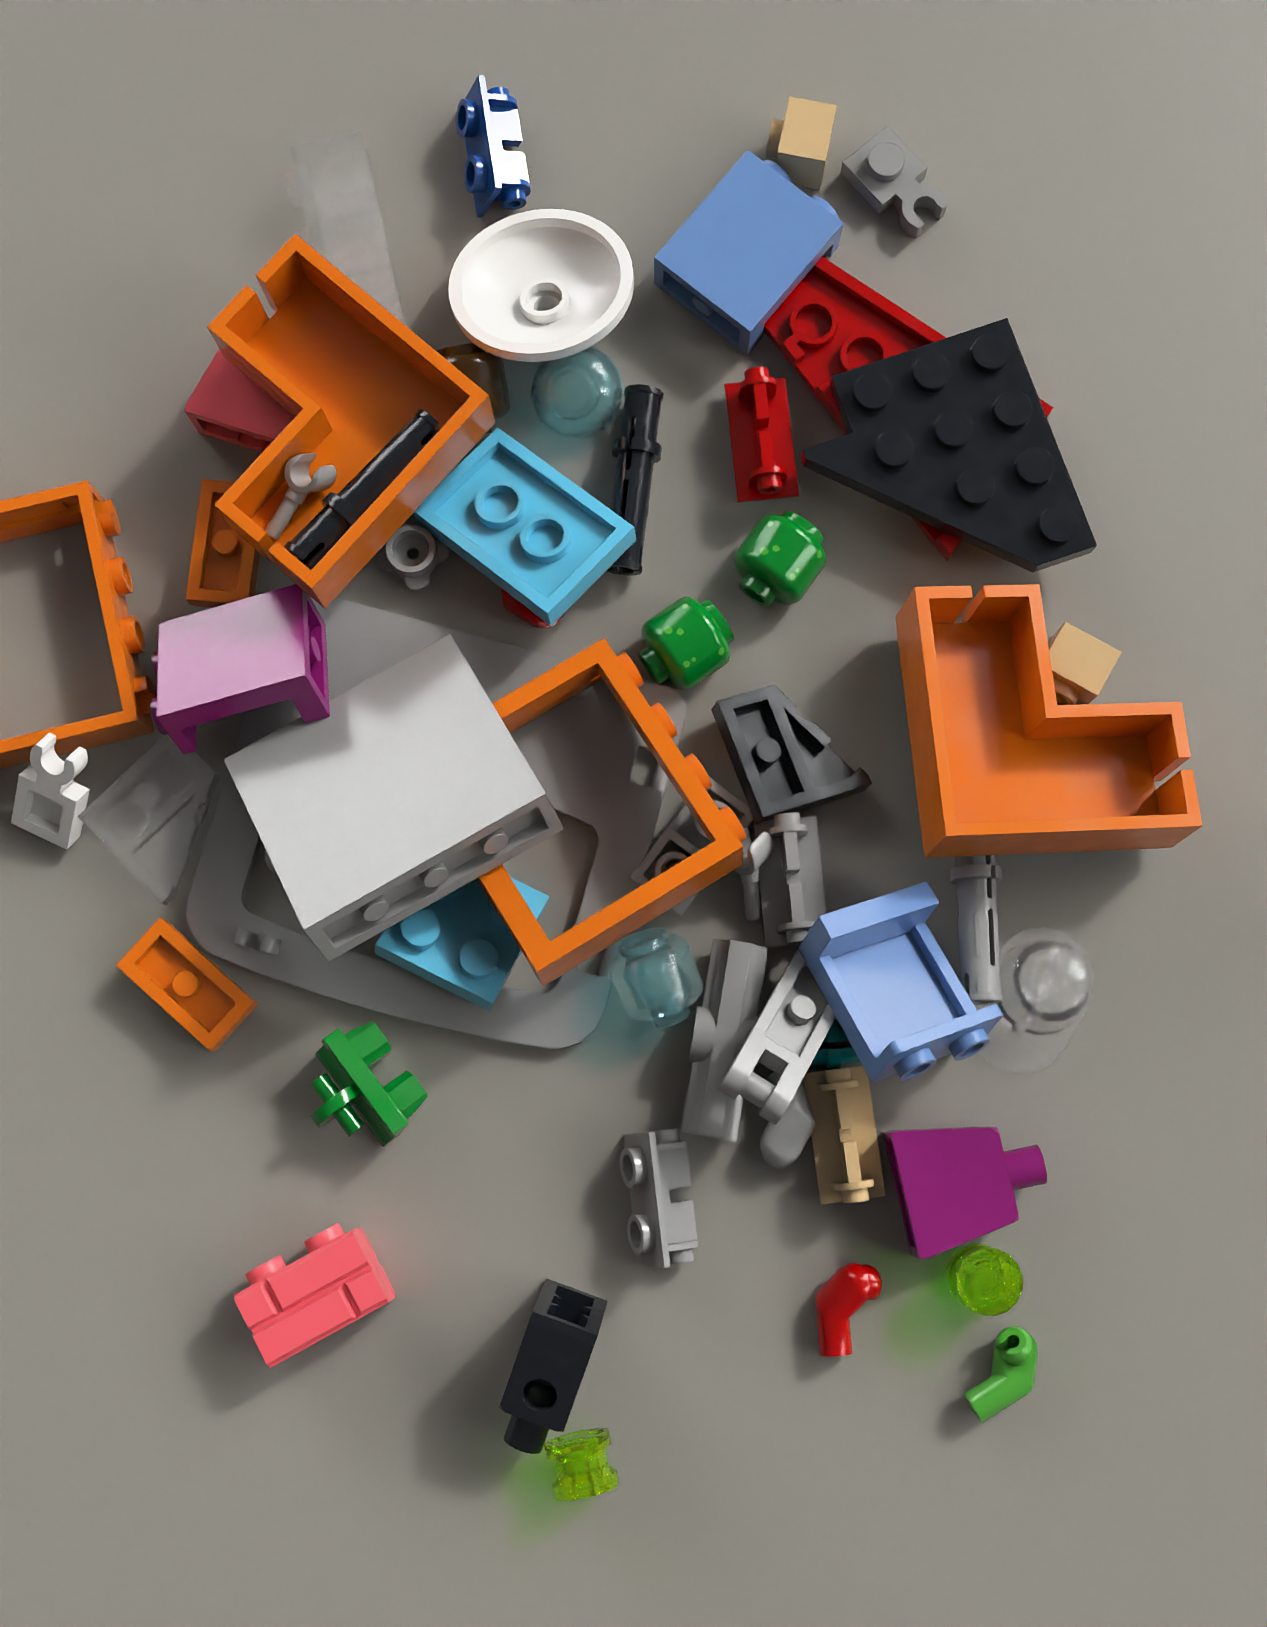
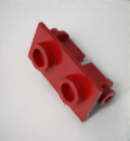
M766 367L749 368L744 372L745 380L742 382L724 384L737 503L799 497L785 378L775 379L770 377L769 369Z

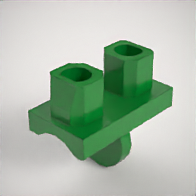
M369 1022L351 1030L345 1035L338 1028L322 1039L321 1042L324 1045L316 1051L315 1055L342 1091H339L327 1073L314 1080L310 1085L324 1104L313 1112L310 1117L318 1128L335 1118L348 1137H350L364 1126L361 1119L351 1106L353 1105L384 1147L397 1138L409 1124L407 1120L428 1097L427 1092L408 1070L384 1087L376 1079L369 1068L387 1056L392 1048L388 1039L375 1022Z

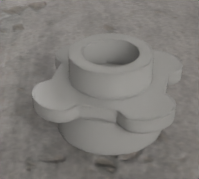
M408 518L387 541L386 546L377 552L376 562L382 571H393L405 579V584L410 590L421 591L429 586L430 574L438 563L448 560L450 548L437 538H433L431 533L417 524L415 519ZM413 549L419 552L418 558L414 560L409 559L407 556L408 552Z

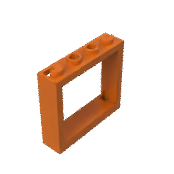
M88 480L1 500L0 543L84 523L123 711L0 740V769L29 763L32 748L49 732L56 735L54 749L57 756L74 752L78 747L87 749L154 733L150 715V704L152 698L157 696L151 678L148 675L142 676L138 653H143L146 650L144 634L138 618L135 615L129 616L125 595L133 593L132 578L124 557H117L113 536L120 535L121 533L119 517L111 499L105 500Z
M605 638L492 703L511 733L603 679L711 843L551 941L546 936L502 864L478 877V882L542 986L555 980L743 865V845L741 842L747 839V835L739 819L728 806L720 810L706 791L712 787V783L704 767L692 753L684 758L672 740L673 737L677 736V730L670 716L659 702L652 706L648 704L638 689L644 683L637 667L627 653L623 652L616 656Z

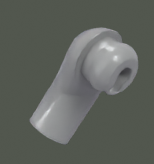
M773 1072L769 1075L768 1081L774 1085L779 1074ZM801 1082L779 1122L776 1125L768 1122L760 1140V1150L764 1161L775 1168L789 1166L800 1156L815 1127L814 1116L803 1082Z

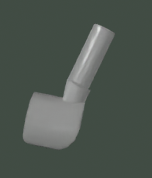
M316 453L300 454L292 457L286 463L284 470L289 488L264 531L278 540L299 505H302L308 493L325 491L334 484L337 475L334 465L321 466L313 474L311 480L309 467L314 461Z
M745 827L747 839L741 842L743 845V865L736 868L735 871L740 874L741 882L743 883L746 919L752 921L761 918L758 882L760 880L759 867L774 853L775 843L767 832H762L752 842L749 829Z

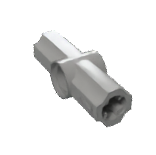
M713 939L702 1006L697 1005L689 1048L688 1063L692 1064L681 1117V1132L734 1142L737 1140L743 1097L738 1095L733 1100L717 1090L758 1018L757 1011L767 963L768 948L735 940Z

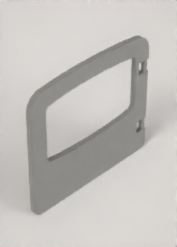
M311 597L326 624L329 701L449 634L453 637L492 703L567 660L340 598H335L325 609ZM603 679L510 733L546 792L554 810L591 826L597 832L598 845L575 925L639 887V884L630 876L649 852L669 779L657 762L650 787L630 782L638 748L650 750ZM643 680L644 684L638 689L650 706L659 702L666 710L677 730V736L673 737L672 740L678 747L686 717V705L683 697L677 690L668 686ZM288 699L245 711L232 754L301 717L292 700ZM227 769L187 901L186 918L191 935L205 951L264 976L322 996L394 1017L484 1038L554 1050L581 1043L596 1030L606 1009L625 937L605 948L598 976L578 971V966L561 975L557 986L545 993L502 988L489 1012L386 960L349 950L328 962L308 935L290 930L251 913L245 903V893L262 840Z

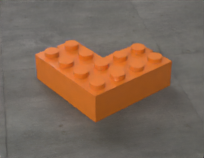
M294 234L255 275L270 307L276 312L268 318L257 293L246 285L207 326L223 356L295 417L214 505L231 529L272 564L276 562L288 578L326 609L495 424L490 397L484 390L298 235ZM419 409L425 410L439 422L435 429L438 430L440 427L441 429L312 570L299 561L296 555H292L284 548V545L291 541L324 508L321 501L330 492L338 494L415 416ZM316 453V457L309 467L311 480L313 474L321 466L334 465L337 473L335 482L331 488L325 491L308 493L302 505L298 506L277 540L268 535L264 530L289 488L284 472L286 463L294 456Z
M1039 584L983 585L962 614L961 623H955V621L973 598L971 586H926L913 588L895 616L924 858L1172 848L1202 827L1193 770H1180L1156 790L1154 784L1155 781H1162L1191 757L1182 702L1057 705Z

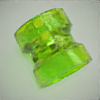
M971 1243L961 1247L951 1256L946 1268V1282L951 1294L960 1304L983 1316H998L1008 1312L1019 1301L1023 1291V1275L1018 1263L1008 1253L987 1244Z

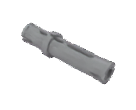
M995 855L955 857V867L950 869V883L956 885L958 902L960 982L974 1005H991L1003 1002L999 966L1000 948L996 900L997 883L1002 881V868L996 865Z

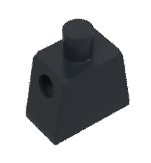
M546 1279L532 1311L499 1406L502 1411L511 1414L504 1435V1441L509 1446L521 1452L539 1454L542 1451L549 1429L556 1432L564 1431L598 1337L607 1300Z

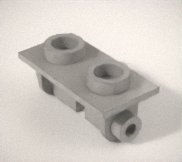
M782 813L774 815V820L757 825L753 821L755 839L762 832H767L775 843L774 853L759 867V888L766 948L800 945L817 918L827 914L817 816L800 817V813Z
M678 1128L624 1134L625 1148L620 1156V1171L625 1185L630 1189L632 1215L628 1220L627 1233L631 1249L637 1255L638 1266L665 1268L671 1267L670 1264L694 1261L693 1248L699 1247L693 1200L671 1202L669 1192L671 1189L691 1187L687 1141H680Z

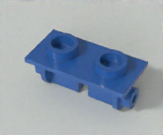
M478 75L465 99L459 101L456 112L457 132L460 137H465L468 156L464 173L467 191L474 195L477 217H483L493 201H502L503 207L508 210L520 209L526 205V197L531 192L524 152L503 151L502 147H519L522 142L517 101L514 97L510 96L509 90L505 87H494L487 91L484 75Z

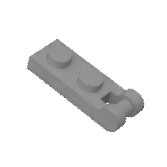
M799 949L796 950L717 1088V1090L733 1100L740 1095L760 1107L758 1115L774 1125L779 1122L788 1108L836 1018ZM757 1062L779 1074L774 1085L752 1072Z

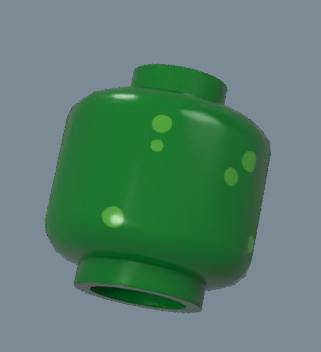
M785 511L781 516L765 515L756 523L734 554V566L742 577L739 588L751 600L764 607H769L773 601L786 605L797 603L803 598L825 567L826 554L821 546L824 541L823 535L812 523L791 511Z
M685 596L642 625L641 636L646 648L638 653V657L646 671L657 684L668 679L671 684L680 690H687L693 688L729 662L730 649L728 644L735 639L727 621L710 600L706 599L700 603L692 597Z

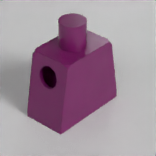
M997 1127L905 1129L882 1132L910 1255L919 1260L932 1257L1019 1220V1214L1013 1191L1047 1183L1046 1166L1039 1146L1032 1145L1004 1151Z

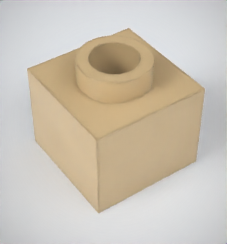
M789 96L784 120L772 119L766 156L776 158V163L785 170L793 185L820 190L837 105Z
M1066 621L1054 633L1048 643L1057 704L1082 705L1091 703L1099 695L1122 653Z

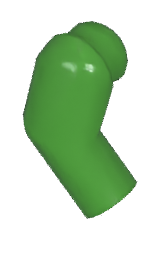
M1009 1326L998 1333L994 1345L991 1376L963 1393L981 1423L1028 1395L1034 1386L1038 1358L1037 1344L1034 1338L1023 1328Z

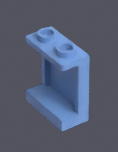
M747 150L654 257V284L748 356L762 339L766 321L823 255L831 257L838 249L844 223L839 220L836 211L827 201L818 196L809 197L793 185L788 174L777 163L771 160L762 161Z
M927 881L819 916L798 947L872 1083L898 1074L901 1081L910 1080L933 1067L937 1062L936 1059L952 1054L954 1059L959 1061L978 1053L990 1043L987 1034L1004 1016L997 1004L980 1010L975 1008L926 925V920L939 904Z

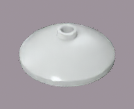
M538 209L518 213L495 222L477 234L464 247L456 259L450 274L449 300L458 326L467 338L481 349L493 355L515 361H550L568 357L591 347L617 326L625 315L632 299L634 274L631 257L624 242L606 224L591 216L575 211Z

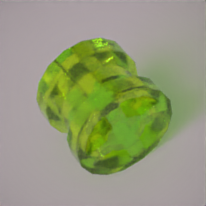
M608 1428L580 1430L555 1437L544 1443L546 1457L555 1464L557 1477L552 1483L555 1500L572 1501L608 1492L620 1485L617 1469L608 1463L606 1451L611 1445Z

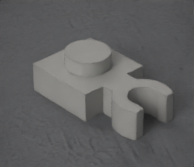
M888 125L842 162L840 174L879 216L893 205L899 211V223L902 230L912 238H918L924 227V222L915 214V209L927 208L939 220L944 216L948 206L945 196L938 189L920 185V182L925 178L928 167Z

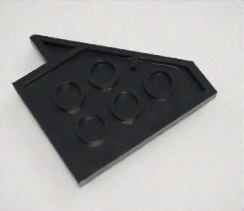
M1008 318L831 376L829 387L847 435L803 449L801 461L804 467L1032 573L1087 555L1096 548V541Z

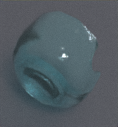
M591 346L568 357L540 362L532 379L530 395L539 420L562 437L585 439L595 435L600 430L606 429L615 421L624 397L625 383L613 359L608 354Z

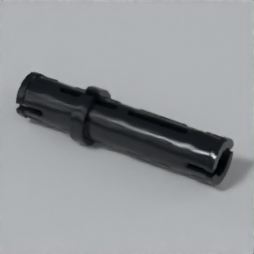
M642 384L629 385L624 389L625 400L620 437L613 441L612 455L617 458L610 510L634 526L636 541L606 571L627 576L640 575L642 573L643 567L641 563L649 513L654 463L661 460L662 452L661 445L657 443V434L664 393L659 388Z
M419 409L415 416L338 494L330 492L321 501L324 508L291 541H288L284 548L292 555H296L299 561L312 570L441 429V427L438 430L435 429L439 422L425 410Z

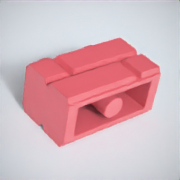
M337 1223L304 1241L309 1254L286 1266L281 1255L245 1274L250 1287L235 1294L234 1301L247 1327L252 1331L253 1339L266 1365L270 1368L382 1307L396 1297L395 1291L361 1227L345 1234L341 1225Z

